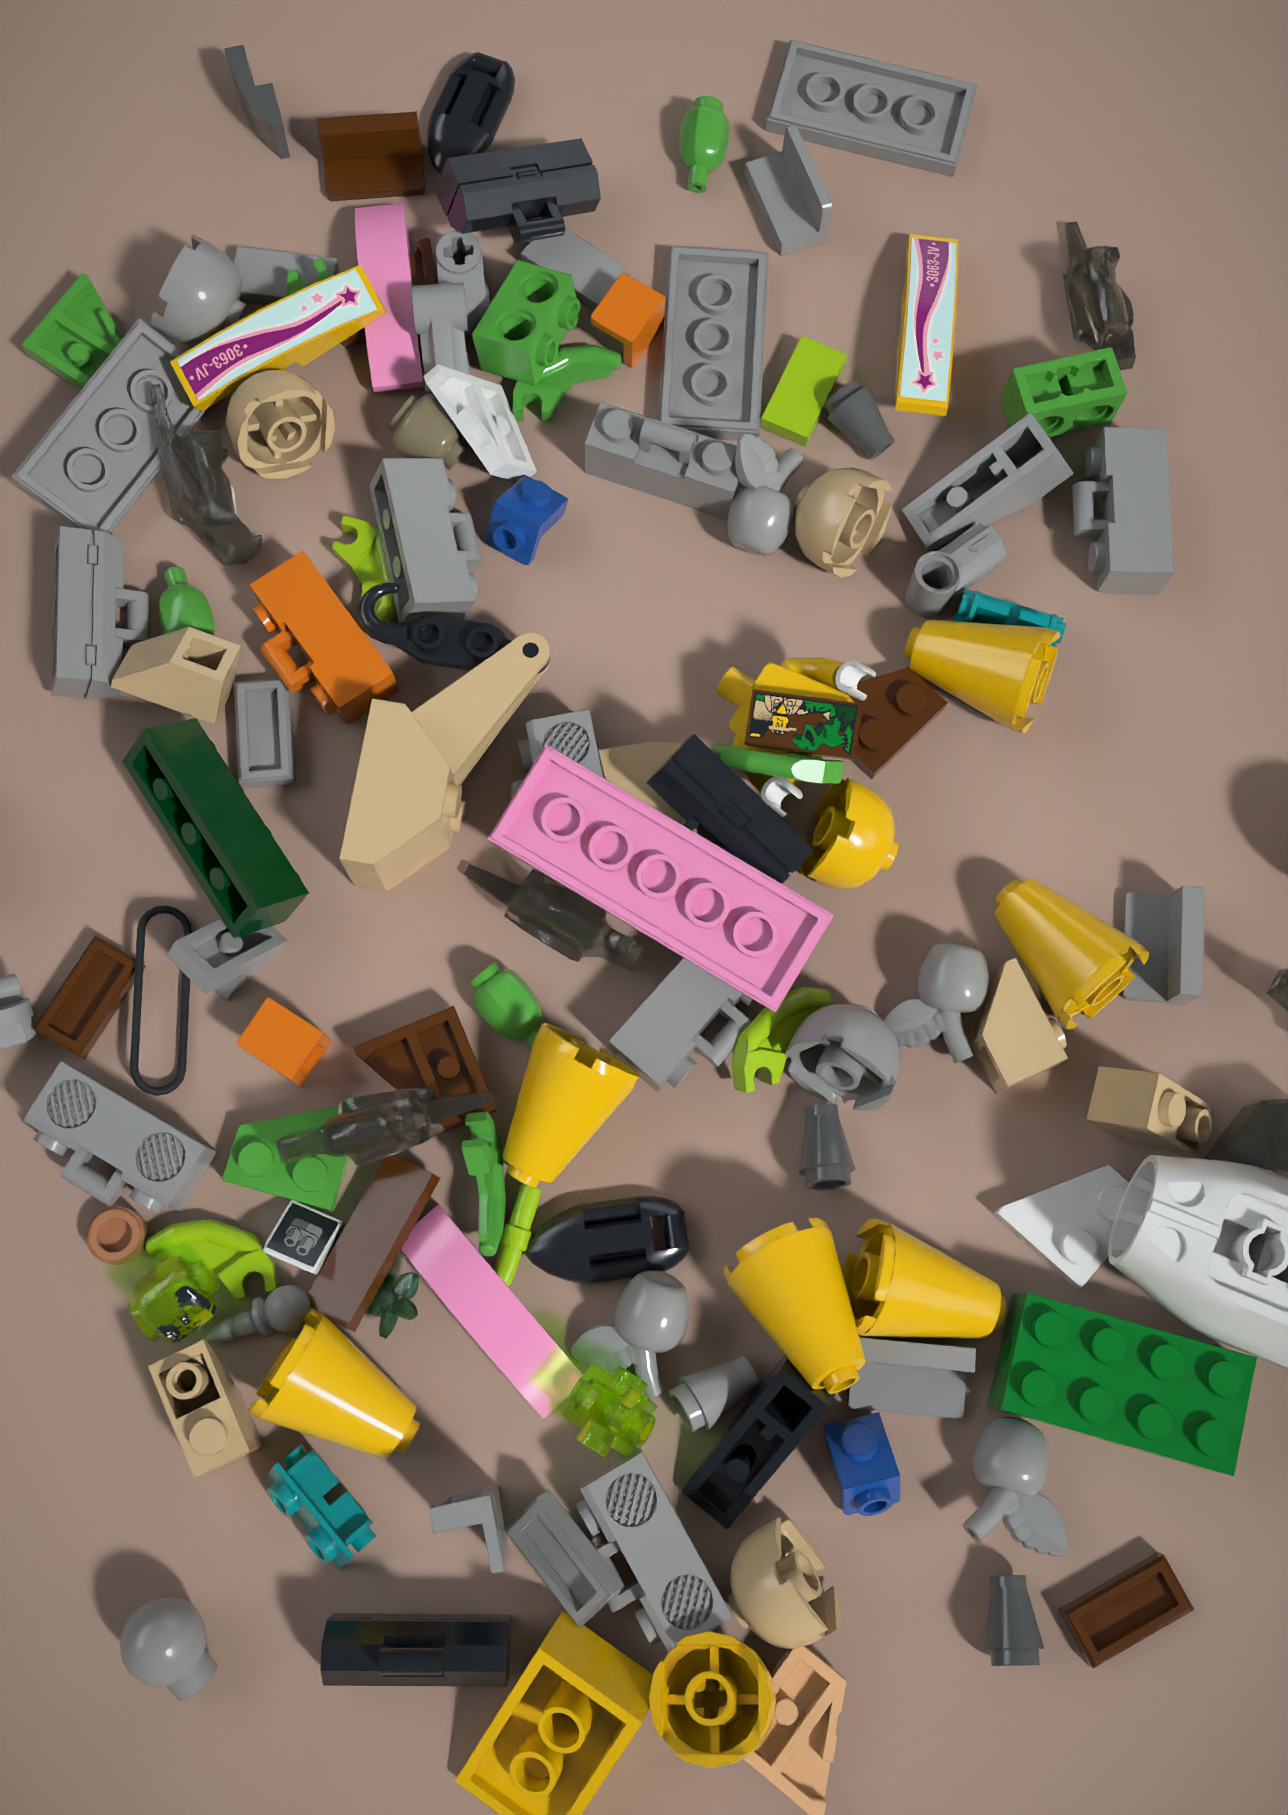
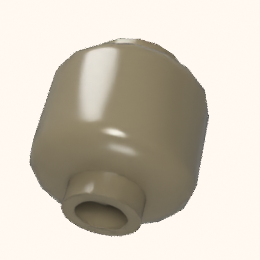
M427 394L420 399L412 395L402 405L389 425V429L394 432L392 446L404 458H443L444 466L451 470L468 447L461 440L463 437L462 433L436 396L432 394Z

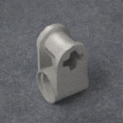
M453 230L443 235L436 245L439 284L464 282L468 331L464 332L465 335L473 333L490 305L488 285L485 284L482 251L479 241L471 233L461 234L457 230ZM460 262L465 263V264H463V265H456L457 263H460Z

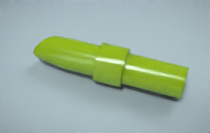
M521 1184L509 1223L505 1224L500 1240L502 1245L494 1267L496 1273L508 1287L512 1284L522 1252L527 1249L532 1234L530 1228L543 1191L525 1184Z

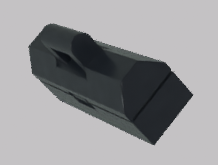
M582 138L447 158L435 190L446 217L448 216L447 220L450 226L461 234L507 226L513 240L517 244L563 236L565 233L563 217L594 212L601 199L598 172L595 165H592L593 161Z
M695 734L690 735L646 781V784L685 820L681 825L693 831L700 824L722 845L720 848L781 884L790 876L789 872L793 873L814 851L798 833Z
M333 1613L326 1620L321 1644L320 1672L323 1686L507 1687L510 1678L511 1614Z

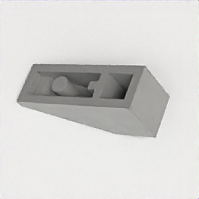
M1030 412L901 510L926 548L931 551L955 540L978 522L986 526L1032 505L1074 473Z

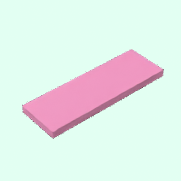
M546 744L488 837L490 842L774 1013L778 1010L834 916Z

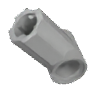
M464 282L413 285L414 324L416 334H420L424 375L437 364L469 374L464 332L468 331ZM425 382L426 391H431V389Z
M978 522L941 550L931 551L922 555L914 567L904 593L905 601L910 610L923 617H936L943 614L951 600L1006 560L1008 554L1004 549L1002 537L991 525L984 526ZM924 581L936 582L942 589L931 588Z

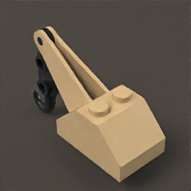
M384 582L372 586L363 594L358 604V619L362 629L372 639L385 644H391L421 663L469 671L412 712L403 703L372 699L339 860L355 887L387 892L449 850L453 832L462 833L466 816V801H461V783L533 686L548 670L551 660L547 640L537 633H524L511 641L505 637L498 627L492 624L437 615H425L398 623L381 621L375 615L374 607L376 602L382 596L395 594L400 590V586L397 583Z

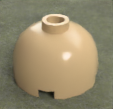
M266 370L254 374L241 383L230 398L226 426L232 447L246 466L255 469L257 474L264 478L286 479L305 472L313 466L307 459L316 455L320 448L325 453L332 443L335 431L333 410L311 382L293 372Z
M848 467L829 470L814 480L811 485L805 486L798 494L794 504L796 514L795 535L804 555L816 565L840 578L855 573L858 569L850 566V564L861 550L869 558L885 532L891 515L892 504L884 500V490L892 492L891 485L870 472Z
M781 1517L757 1529L743 1540L732 1562L730 1581L733 1593L729 1595L728 1602L735 1620L742 1628L747 1629L750 1627L760 1639L778 1648L797 1649L812 1644L840 1629L842 1615L834 1586L824 1591L815 1571L826 1568L819 1553L807 1535L790 1519L781 1523Z

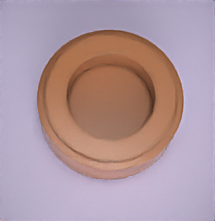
M119 1206L106 1208L96 1214L91 1220L86 1234L87 1245L92 1255L99 1261L112 1265H124L136 1260L146 1248L145 1242L149 1238V1230L144 1218L132 1209Z

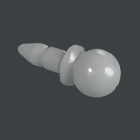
M293 1285L280 1286L274 1289L267 1299L262 1296L255 1298L252 1301V1309L236 1314L234 1318L222 1319L207 1331L206 1339L210 1342H230L237 1339L238 1336L244 1337L258 1331L263 1337L273 1336L276 1330L281 1332L295 1331L305 1324L304 1318L311 1309L309 1297L299 1287Z

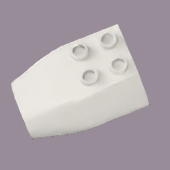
M1149 1155L1134 1173L1123 1195L1109 1240L1108 1258L1110 1264L1126 1275L1168 1312L1192 1329L1211 1339L1288 1370V1178L1259 1167L1228 1161Z

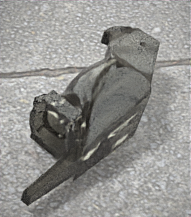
M1077 221L1068 222L1065 225L1069 265L1067 274H1063L1073 338L1076 342L1087 344L1095 351L1112 347L1119 369H1132L1136 359L1134 335L1131 329L1134 313L1130 299L1116 280L1115 268L1120 259L1118 246H1096L1087 249Z
M152 384L150 393L159 439L157 448L173 519L184 526H188L223 566L246 564L260 551L262 536L260 534L253 536L248 527L237 516L234 490L230 479L222 468V465L228 458V449L222 448L219 431H191L188 435L181 437L177 435L173 430L160 384Z
M469 864L464 873L465 877L509 907L505 914L506 918L526 933L570 960L578 963L583 957H600L634 972L646 951L645 946L611 928L605 919V910L570 889L546 883L544 875L534 869L531 870L521 886Z
M434 1088L403 1089L358 1096L340 1101L338 1114L329 1118L323 1125L284 1135L275 1143L280 1163H289L324 1154L334 1157L349 1155L355 1165H364L422 1144L444 1131L442 1121L494 1103L495 1100L492 1090L436 1097Z

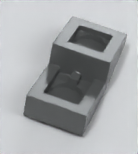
M244 45L224 48L239 100L250 124L261 140L280 159L289 158V148L273 83L255 86Z

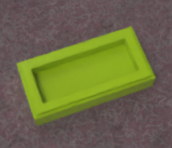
M801 336L761 417L760 427L806 447L825 408L824 404L830 398L846 365L848 355Z

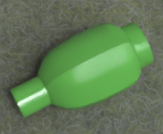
M701 96L696 98L693 108L684 114L681 122L679 154L683 164L689 169L687 188L696 193L706 191L708 174L721 164L728 145L729 121L723 112V103L715 97Z
M171 567L164 572L167 589L162 592L159 601L160 625L163 635L191 627L214 636V619L205 594L198 588L188 585L183 568Z
M494 962L469 983L476 991L473 996V1004L486 1022L502 1037L509 1040H524L532 1049L536 1032L539 1031L540 1024L542 1023L543 1012L541 1004L531 988L518 973L510 969L501 970Z

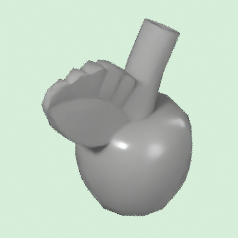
M746 432L742 433L737 440L735 467L738 479L743 486L737 490L731 502L727 520V532L729 541L737 549L751 554L767 556L772 555L780 547L792 527L795 518V506L791 499L781 493V490L788 479L803 464L804 460L797 450L791 448L777 461L775 458L776 453L773 448L769 447L768 442L762 440L757 435Z
M940 943L932 946L919 970L917 978L919 997L901 1002L884 1019L895 1033L901 1047L906 1045L911 1048L918 1045H927L942 1033L954 1063L975 1055L964 1030L961 1012L978 1011L988 997L989 973L983 952L975 947L962 944Z
M645 1271L637 1274L620 1295L615 1309V1321L598 1323L583 1332L570 1348L571 1357L580 1364L584 1363L589 1369H597L601 1373H617L619 1370L627 1369L631 1364H634L642 1397L651 1398L664 1392L657 1368L656 1352L671 1350L679 1345L685 1337L689 1321L686 1287L677 1278L665 1272Z
M1002 1417L993 1419L981 1433L972 1459L973 1475L977 1483L990 1490V1493L982 1505L963 1523V1527L972 1539L981 1542L1003 1518V1524L1010 1531L1011 1537L1016 1542H1021L1024 1548L1034 1549L1039 1554L1044 1555L1048 1553V1555L1056 1557L1064 1555L1067 1550L1065 1527L1059 1512L1052 1502L1039 1493L1044 1486L1047 1475L1048 1451L1043 1432L1032 1423L1015 1417Z

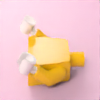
M790 657L782 662L780 666L768 662L756 680L733 666L723 676L716 693L738 707L728 725L736 734L733 739V746L787 756V753L790 751L753 747L744 744L753 689L854 703L850 696L859 701H864L867 698L866 694L857 690L860 678L865 675L876 677V672L856 660L844 663L827 657ZM743 770L746 779L761 794V799L781 817L787 815L781 809V801L787 794L792 793L798 799L803 797L802 791L797 788L803 781Z

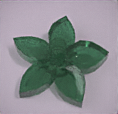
M408 1272L400 1275L398 1278L391 1274H387L378 1290L380 1297L373 1299L366 1311L367 1314L373 1317L381 1316L379 1322L380 1337L387 1339L393 1331L398 1317L412 1320L418 1316L417 1308L410 1300L418 1290V1274Z

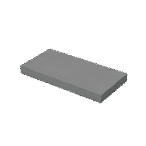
M790 39L767 116L765 131L784 136L785 128L796 124L804 141L953 177L978 85Z
M669 246L659 421L718 440L737 441L739 436L746 432L759 436L769 252Z
M139 318L12 475V481L75 528L91 529L92 533H94V530H99L112 534L211 408L209 407L205 411L195 408L170 362L182 355L183 352Z

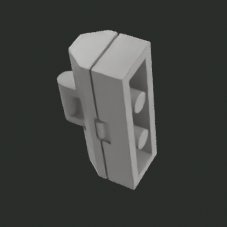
M59 527L54 547L51 696L83 698L86 695V699L119 696L121 691L111 688V683L122 663V646L131 647L133 644L148 640L149 594L143 591L123 589L124 540L105 531L94 530V533H92L91 529ZM116 607L127 608V629L115 628Z

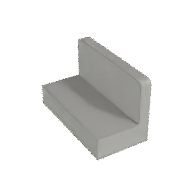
M795 124L785 128L782 151L745 163L744 176L780 256L825 242L832 212L831 200Z
M1182 885L1169 896L1129 892L1124 896L1122 932L1141 943L1149 951V958L1145 965L1136 958L1128 968L1135 975V978L1120 992L1122 999L1187 1005L1203 996L1205 887Z
M860 1338L866 1362L858 1370L860 1379L848 1388L847 1403L850 1408L956 1419L963 1417L966 1372L975 1373L976 1348Z
M498 1485L440 1497L429 1508L433 1534L482 1523L491 1573L505 1571L511 1554L507 1532L505 1531L506 1527Z

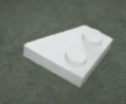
M439 364L423 376L428 387L490 475L517 482L524 474L532 477L537 473L501 385Z
M1107 1165L999 1207L993 1215L1073 1287L1078 1289L1084 1286L1108 1257L1111 1230L1129 1182L1110 1165Z

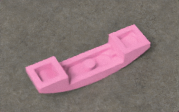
M405 204L355 208L358 265L365 269L387 310L386 314L365 327L373 391L382 392L424 387L420 341L415 331L413 315V285Z
M439 1204L414 1225L401 1249L402 1252L478 1345L544 1419L587 1380L585 1375L552 1336L540 1325Z

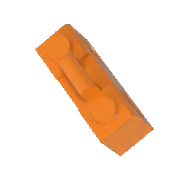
M303 550L250 584L258 601L256 605L251 607L256 618L269 635L276 630L279 631V634L261 646L260 651L291 693L299 691L315 680L317 685L310 688V691L326 715L329 716L337 711L345 724H349L370 711L372 699L385 701L399 692L392 670ZM295 645L308 661V663L300 668L287 652L288 649Z

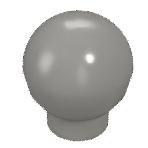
M172 1596L151 1599L139 1606L131 1614L123 1628L120 1639V1653L127 1671L145 1685L155 1687L166 1686L178 1701H184L198 1692L210 1680L217 1669V1663L205 1650L207 1645L205 1624L198 1610L186 1600Z

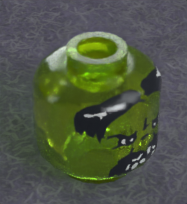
M173 1255L133 1284V1301L128 1304V1309L138 1327L151 1341L155 1342L161 1338L169 1343H178L212 1319L216 1314L217 1302L213 1293L220 1288V1284L212 1270L203 1260L200 1259L195 1264H192L180 1255Z

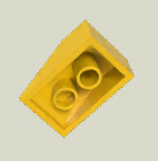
M562 1610L455 1782L499 1815H582L642 1725L650 1709L649 1693L653 1674L586 1626L582 1625L579 1628L572 1617Z

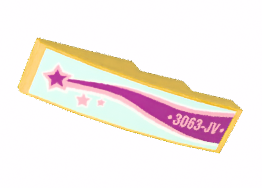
M909 234L906 248L905 283L901 297V327L897 343L895 411L946 416L956 319L959 239Z
M358 265L314 283L254 312L204 340L170 363L192 405L201 411H205L234 392L241 383L254 374L266 370H284L294 362L304 367L386 314L387 310L365 269Z

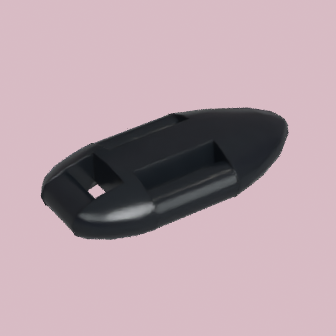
M475 52L461 59L451 70L429 115L427 125V150L432 165L439 173H442L447 158L483 153L493 142L514 94V72L507 61Z
M636 1196L579 1204L558 1213L541 1225L530 1237L524 1253L533 1265L547 1274L566 1281L582 1284L631 1279L645 1271L665 1272L682 1262L690 1249L685 1211L676 1202L656 1196ZM650 1218H663L667 1250H654Z

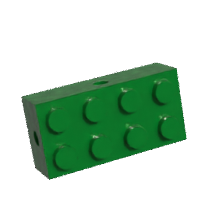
M1032 1293L1012 1294L987 1407L1205 1470L1234 1476L1257 1357Z

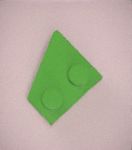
M81 273L22 343V347L29 357L82 390L123 338L96 292L89 276Z
M354 1102L239 1125L222 1181L334 1212L366 1107Z

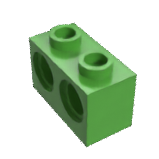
M520 260L516 261L472 333L481 370L536 386L546 367H551L555 362L561 341L567 331L572 330L576 326L580 316V301L576 299L571 274Z
M1110 347L1013 368L1001 395L1000 403L1008 428L1031 412L1048 437L1111 424L1127 395V390L1113 348Z

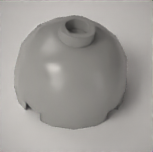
M193 235L191 237L193 249L184 245L161 288L158 298L168 304L163 316L153 311L151 328L172 340L196 346L221 330L242 320L247 305L239 301L242 281L239 270L231 259L214 245Z
M834 1004L819 1008L800 1024L785 1054V1059L788 1057L791 1059L788 1067L791 1077L806 1091L832 1104H835L837 1101L836 1094L846 1099L856 1100L852 1109L862 1111L880 1108L890 1100L897 1082L902 1058L900 1045L893 1030L874 1010L860 1004Z

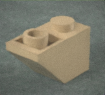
M191 627L131 645L112 679L111 688L215 725L233 690L241 645Z
M1016 958L1005 962L994 973L988 997L984 1003L971 1043L996 1094L1068 1059L1064 1048L1067 1047V1042L1061 1027L1055 1019H1047L1038 1001L1041 997V992L1036 980L1027 968L1021 969Z
M1099 1066L1086 1120L1114 1136L1189 1158L1201 1159L1204 1143L1209 1139L1212 1131V1106L1160 1073Z
M206 1339L148 1366L193 1478L215 1471L263 1447L241 1392Z

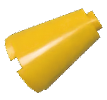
M928 619L921 628L913 627L906 642L904 657L911 659L910 669L1010 730L1025 734L1034 718L1025 716L1030 702L1041 705L1058 653V648L1050 646V644L1060 638V632L1046 627Z
M1035 878L1024 882L1020 879L1011 881L1000 891L995 899V902L999 905L994 914L995 918L1023 964L1033 975L1040 992L1056 1018L1066 1029H1074L1078 1026L1072 1017L1080 1012H1083L1090 1019L1101 1011L1135 978V975L1128 969L1137 958L1145 965L1149 958V951L1141 943Z
M548 1023L542 1024L539 1031L536 1032L502 1155L503 1159L510 1164L507 1173L516 1180L537 1188L540 1181L552 1183L632 1092L640 1076L639 1072L604 1050L600 1052L587 1045L586 1040Z
M808 1218L813 1228L798 1231L794 1222H790L758 1236L735 1253L739 1265L732 1270L726 1264L723 1273L729 1288L812 1389L826 1388L828 1394H835L851 1387L860 1379L858 1370L863 1367L866 1360L832 1233L826 1221L819 1218Z
M869 1219L860 1227L855 1237L865 1239L859 1255L848 1252L842 1271L859 1336L984 1339L993 1330L1000 1328L1006 1314V1299L1004 1296H1001L1000 1287L995 1281L887 1221Z
M311 1308L304 1318L305 1326L297 1339L292 1336L289 1338L256 1392L265 1401L258 1398L250 1404L248 1412L257 1417V1419L383 1459L388 1458L394 1450L403 1454L420 1426V1422L413 1419L417 1406L323 1313Z

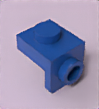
M524 474L495 501L485 537L486 544L523 565H529L535 558L540 538L564 515L569 498L552 490L546 483L534 480Z
M879 1412L823 1426L824 1439L840 1488L841 1505L844 1515L855 1513L863 1516L877 1515L888 1510L892 1504L900 1501V1473Z

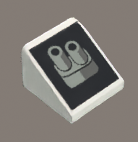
M291 1200L267 1239L262 1252L318 1275L334 1246L344 1222Z

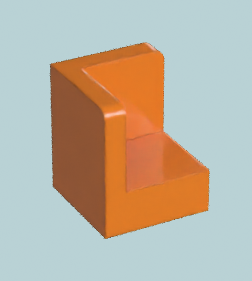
M622 272L591 314L593 326L624 343L623 363L631 368L636 365L664 325L665 296Z
M269 997L266 998L237 1041L240 1048L273 1068L300 1088L332 1043L324 1032Z

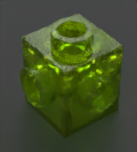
M592 1362L585 1376L576 1383L571 1391L568 1404L561 1416L581 1428L575 1439L605 1458L612 1448L628 1458L633 1448L639 1449L642 1447L652 1433L656 1421L653 1414L658 1406L643 1394L648 1386L646 1382L620 1366L617 1367L612 1375ZM616 1409H618V1410L616 1411L614 1417H613L612 1420H611L612 1413H613Z

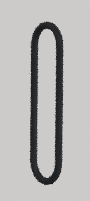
M167 905L155 906L144 913L139 920L136 939L130 1071L131 1078L136 1086L145 1093L155 1096L166 1095L176 1090L184 1080L187 1064L190 979L182 972L179 1054L176 1077L170 1084L164 1087H153L143 1081L138 1068L145 930L147 923L155 915L166 913L173 915L180 921L183 926L184 936L192 933L191 923L186 915L177 908Z

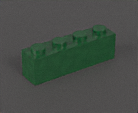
M197 718L142 730L122 760V763L233 938L235 939L285 922L309 892Z

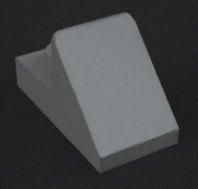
M220 918L176 940L167 957L205 995L215 990L223 999L227 1000L233 997L284 947L287 940L273 926L234 939Z

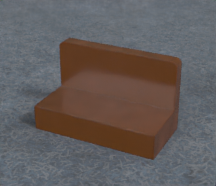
M417 111L317 118L318 139L324 159L326 194L329 201L416 196L425 193L423 150Z

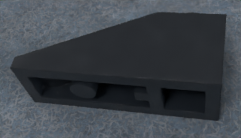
M784 1355L705 1457L681 1492L724 1528L728 1529L829 1409L835 1394H828L826 1388L812 1389Z

